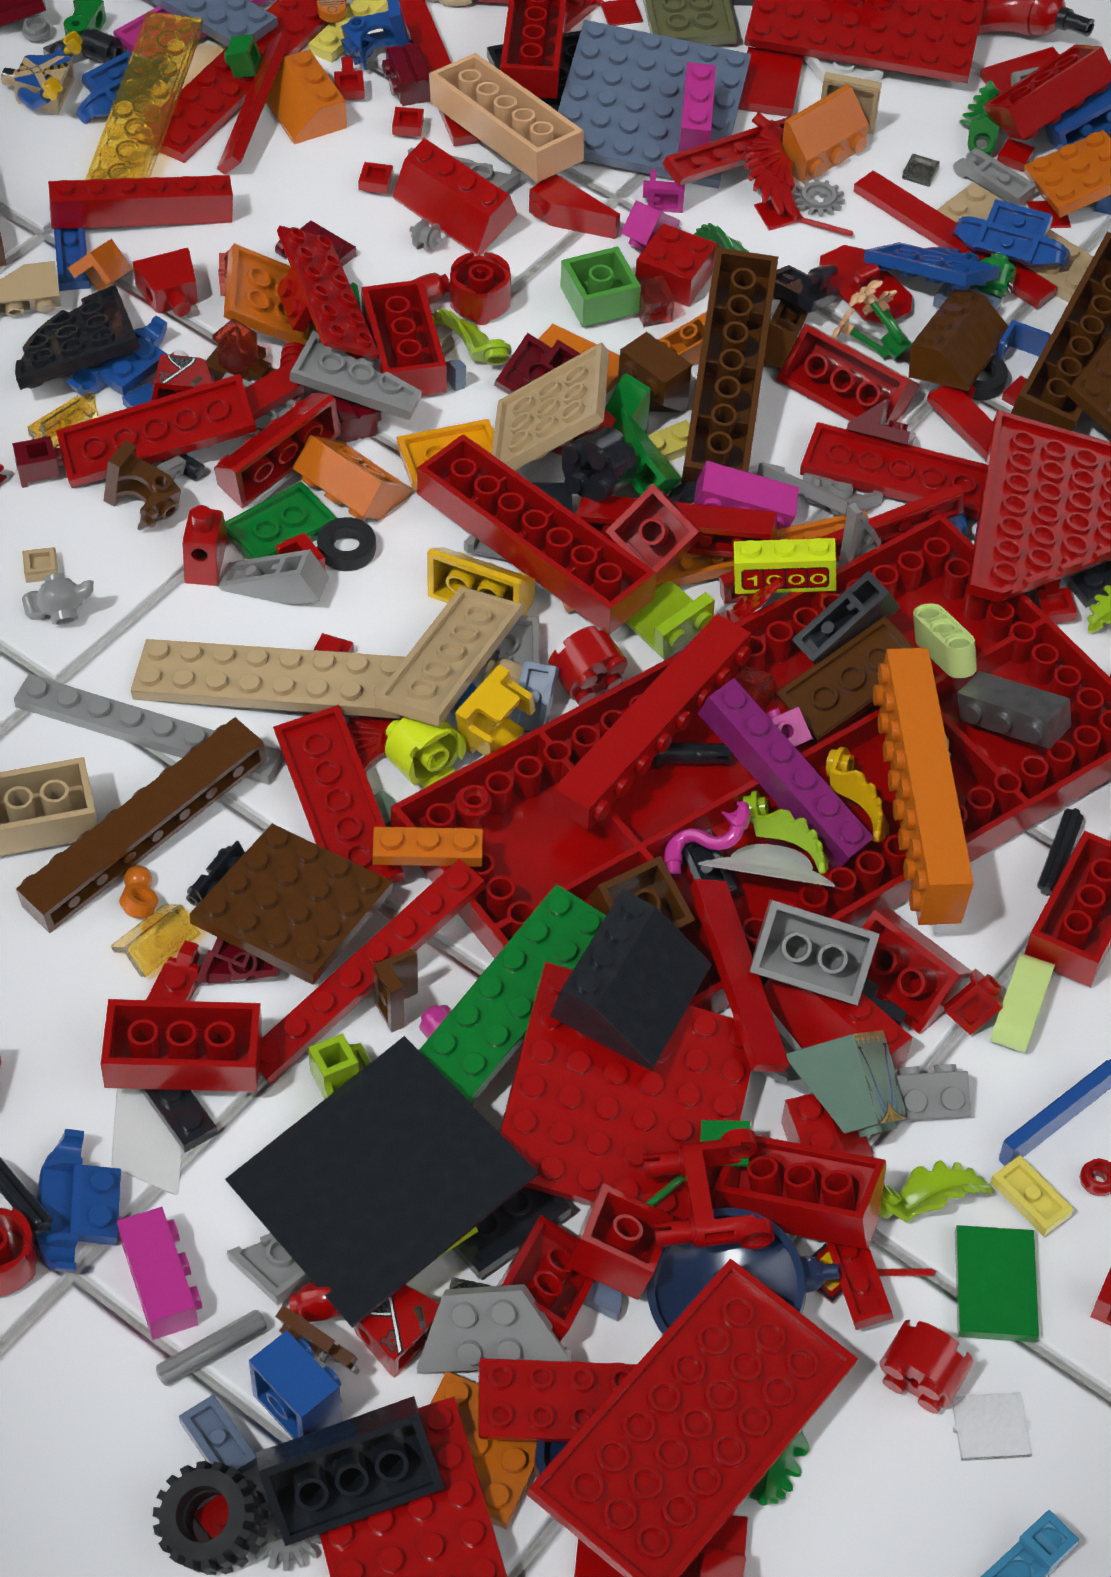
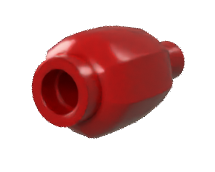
M434 272L413 279H422L429 304L441 301L445 294L450 292V282L446 274L439 275Z
M311 1282L303 1285L297 1293L290 1295V1310L308 1322L324 1321L340 1315L325 1297L331 1291L329 1287H317Z

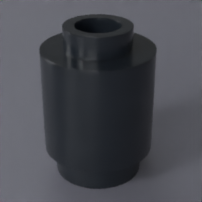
M86 29L80 36L83 39L81 51L89 58L106 63L123 54L122 42L118 37L97 29Z

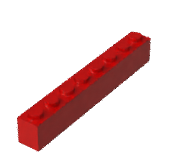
M717 613L554 787L553 809L586 830L597 820L602 821L608 814L611 804L618 797L623 798L627 794L632 781L638 775L642 776L648 771L653 758L659 752L664 753L668 749L674 735L679 730L684 731L689 726L693 715L699 708L703 707L707 698L718 687H722L729 682L732 672L738 665L742 667L746 664L752 652V649L749 648L751 632Z

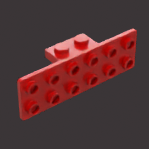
M279 225L277 234L291 268L286 277L280 281L277 292L292 330L304 332L312 319L321 343L324 346L376 359L379 352L332 241L323 235L316 236L305 233L296 227L288 228Z
M482 1358L478 1365V1437L484 1440L569 1442L637 1364Z

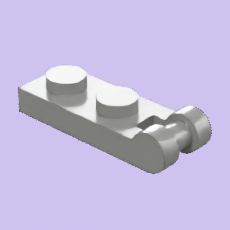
M974 148L967 153L966 158L959 159L953 165L954 172L959 177L967 176L1008 203L1020 205L1035 194V183L980 149Z

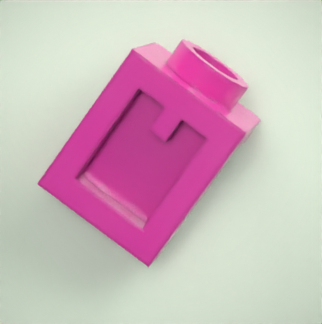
M650 170V180H644L642 198H648V205L662 212L683 213L685 184L678 186L675 182L656 181V170Z

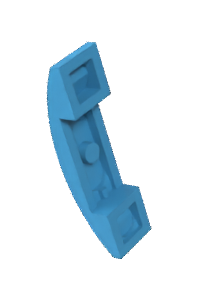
M1049 1509L981 1577H1047L1079 1543L1080 1539Z

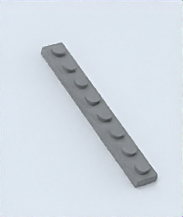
M28 674L14 697L16 708L179 758L186 756L192 747L200 745L215 731L32 674ZM264 745L267 761L246 778L269 785L282 761L281 750Z

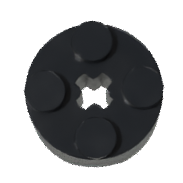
M601 426L563 448L562 471L565 477L564 485L569 493L598 502L624 488L635 477L638 467L637 456L632 445L627 446L623 441L622 437L624 435L620 431L612 427Z

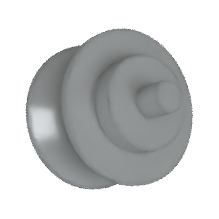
M426 218L421 219L414 227L411 226L409 229L412 232L413 246L419 247L423 243L426 252H430L438 244L443 243L440 225L434 223L429 227V221Z

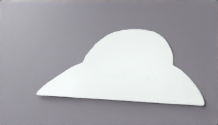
M752 844L738 849L732 853L731 857L698 863L704 866L835 887L830 880L812 871L813 866L804 854L779 845Z

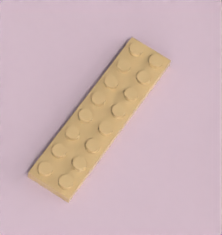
M146 639L130 692L134 700L314 713L339 705L343 715L400 719L401 715L375 708V696L404 660L405 656Z

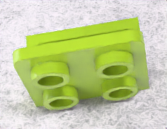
M667 581L655 589L654 599L625 623L662 659H665L693 639L714 617L715 600L707 592L692 600L674 582Z

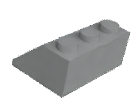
M770 900L749 972L858 1006L880 934Z

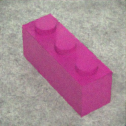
M687 62L678 152L710 142L716 65Z
M706 461L697 479L694 504L777 511L778 530L790 527L796 517L799 487Z
M163 1207L117 1220L120 1241L152 1340L198 1326L196 1310L202 1309L203 1306L197 1286L189 1287L186 1276L191 1275L186 1253L178 1254L175 1243L180 1241L175 1220L166 1219Z

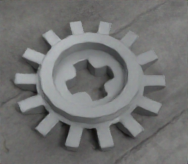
M814 179V182L811 183L805 180L803 181L805 186L797 185L796 190L798 192L793 191L792 196L796 198L794 199L795 205H800L798 207L800 211L809 209L808 215H813L815 211H818L819 217H823V211L828 215H834V211H840L842 209L840 205L845 204V199L841 198L844 196V192H836L839 186L837 184L831 186L828 180L821 182L819 179ZM819 195L820 198H823V202H818V200L814 199V196Z
M267 1503L271 1515L268 1516L269 1520L262 1521L261 1526L267 1529L265 1538L258 1536L255 1544L261 1545L262 1548L255 1558L260 1561L266 1555L270 1556L267 1567L272 1570L277 1560L283 1561V1571H290L291 1560H296L300 1568L304 1567L305 1562L302 1555L307 1553L313 1558L316 1557L318 1553L311 1547V1544H322L320 1536L316 1535L285 1546L283 1539L276 1540L274 1538L279 1534V1528L270 1503Z

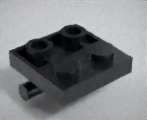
M834 264L828 266L820 265L811 269L808 274L790 265L777 269L773 298L786 300L794 304L793 307L803 313H811L834 303L840 290L830 286L829 282L831 277L837 275L838 269Z

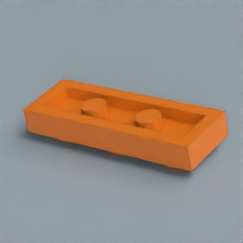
M374 827L373 865L452 866L460 858L468 866L482 867L483 829Z

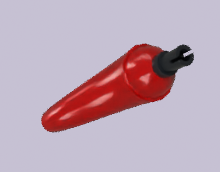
M985 0L978 34L1013 32L1036 37L1038 35L1045 36L1060 29L1063 31L1071 30L1088 37L1094 29L1095 24L1093 23L1095 20L1074 13L1073 9L1066 7L1065 0Z

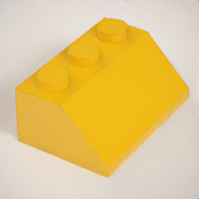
M445 547L430 548L427 552L428 597L448 603L460 586L521 603V616H526L535 600V579L523 573H517L499 567L494 563L485 562Z

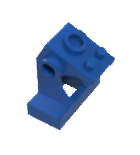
M387 0L388 11L366 16H356L341 26L344 36L341 39L342 46L347 55L352 54L354 56L353 63L355 66L360 64L364 70H367L366 60L373 55L374 49L398 45L403 47L404 44H410L399 0ZM376 29H383V31L367 34L368 32Z

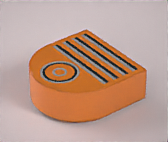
M317 0L319 17L331 23L341 21L346 16V1Z

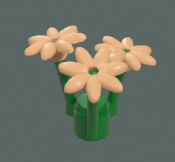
M873 280L867 287H862L859 293L852 295L849 307H852L857 302L860 304L864 301L866 305L862 311L865 316L874 310L889 331L880 339L884 345L880 346L855 330V326L848 322L855 309H850L844 314L843 319L839 321V326L835 328L832 336L837 338L841 332L847 336L852 335L875 350L883 359L889 355L895 360L912 343L889 312L890 307L887 303L893 300L897 290L884 291L877 298L874 295L875 289L881 286L883 282Z

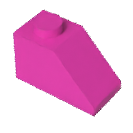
M635 200L621 234L630 238L628 244L644 250L663 223L677 228L681 220Z

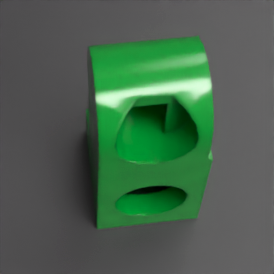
M73 0L74 13L64 20L63 26L65 36L72 31H76L81 36L86 29L100 30L106 22L104 1Z

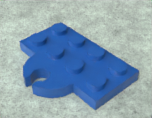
M897 242L866 249L864 254V262L876 264L879 270H899L900 275L905 277L923 276L925 281L929 283H951V288L957 290H968L971 285L984 286L987 281L999 279L1000 266L979 262L977 254L973 252L960 253V249L922 248Z

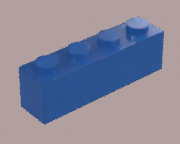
M1111 81L1108 83V88L1104 91L1086 97L1083 105L1072 110L1068 109L1061 114L1062 118L1051 125H1044L1049 142L1056 149L1059 150L1065 145L1077 142L1094 132L1104 130L1108 133L1111 131Z

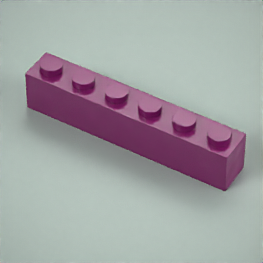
M735 678L707 698L698 714L781 809L790 811L795 820L800 817L805 818L809 830L814 829L817 831L818 840L823 845V852L833 869L845 867L867 848L874 839L871 833Z

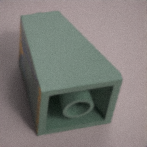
M884 1030L855 1033L786 1054L788 1062L844 1133L858 1131L860 1138L873 1134L876 1135L897 1129L895 1122L908 1118Z

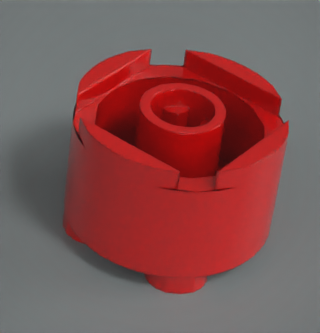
M470 252L458 257L453 262L450 272V307L456 313L472 320L477 325H486L490 320L501 316L508 310L511 304V273L509 264L504 258L491 252H484V256H474V252Z
M595 625L580 629L563 641L566 647L559 654L554 650L548 661V665L559 668L558 681L570 698L576 701L579 706L593 699L596 693L604 689L608 691L623 683L622 674L628 664L627 658L606 629L601 626V630H598Z
M0 1208L1 1297L19 1290L36 1275L37 1252L32 1231L26 1217L14 1208L12 1210Z
M911 1319L905 1320L879 1361L880 1368L885 1374L882 1382L888 1389L897 1394H903L905 1390L919 1398L917 1402L923 1409L930 1413L938 1414L941 1408L950 1406L971 1371L974 1360L969 1352L963 1357L956 1350L959 1342L941 1329L923 1321H918L914 1327L910 1326Z

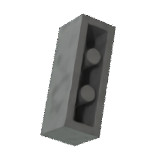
M978 671L958 692L960 721L1051 749L1071 727L1070 698L982 671Z

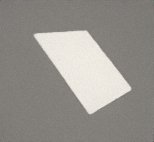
M117 1088L111 1167L120 1168L121 1172L171 1194L178 1195L182 1148L140 1089Z

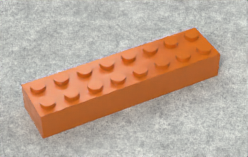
M929 648L887 649L884 663H879L878 665L879 684L873 686V702L875 706L880 707L878 731L880 734L885 735L883 759L884 762L890 763L891 770L888 771V787L890 791H895L896 799L893 801V816L895 821L900 820L901 829L898 832L899 849L905 850L906 853L903 870L905 880L911 881L912 889L909 891L910 910L916 911L918 925L962 924L974 881Z

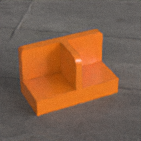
M111 238L68 267V270L74 278L85 272L93 285L98 290H102L131 271L132 267Z

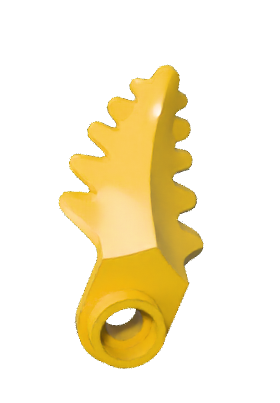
M847 747L830 750L826 761V773L830 777V788L835 793L859 804L871 818L874 837L872 841L878 843L881 840L884 841L885 835L889 834L888 828L890 825L883 814L882 800L880 797H877L875 784H868L865 775L860 771L854 770V756L850 755Z

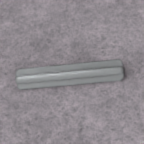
M253 1310L157 1364L156 1373L164 1386H169L261 1334L267 1329L263 1315L258 1310Z

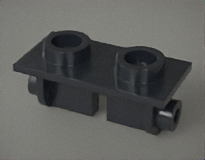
M236 840L232 846L221 848L218 851V855L206 868L209 875L201 874L196 882L187 889L188 895L186 899L190 904L197 906L242 857L245 851L239 841Z

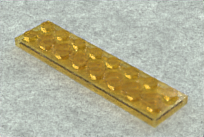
M147 12L85 180L150 178L204 28L202 18Z

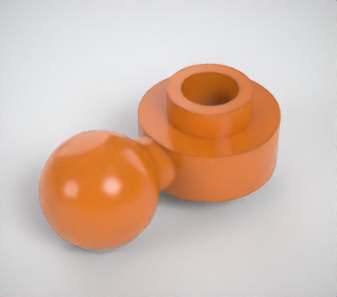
M141 865L132 866L126 871L124 875L125 888L119 899V903L125 913L133 918L150 917L159 901L157 894L150 888L153 882L152 874L146 867Z

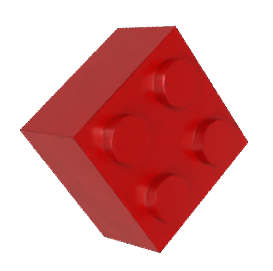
M663 223L636 259L635 276L641 285V289L689 307L712 275L717 243Z
M654 484L605 531L620 547L657 572L656 581L705 535Z
M603 1183L586 1213L566 1267L638 1300L655 1272L663 1247L656 1248L653 1222L673 1221L674 1216Z

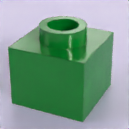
M253 34L232 36L224 53L226 65L231 68L234 78L256 76L262 56Z

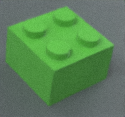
M618 246L561 260L560 288L582 327L639 313L641 285Z

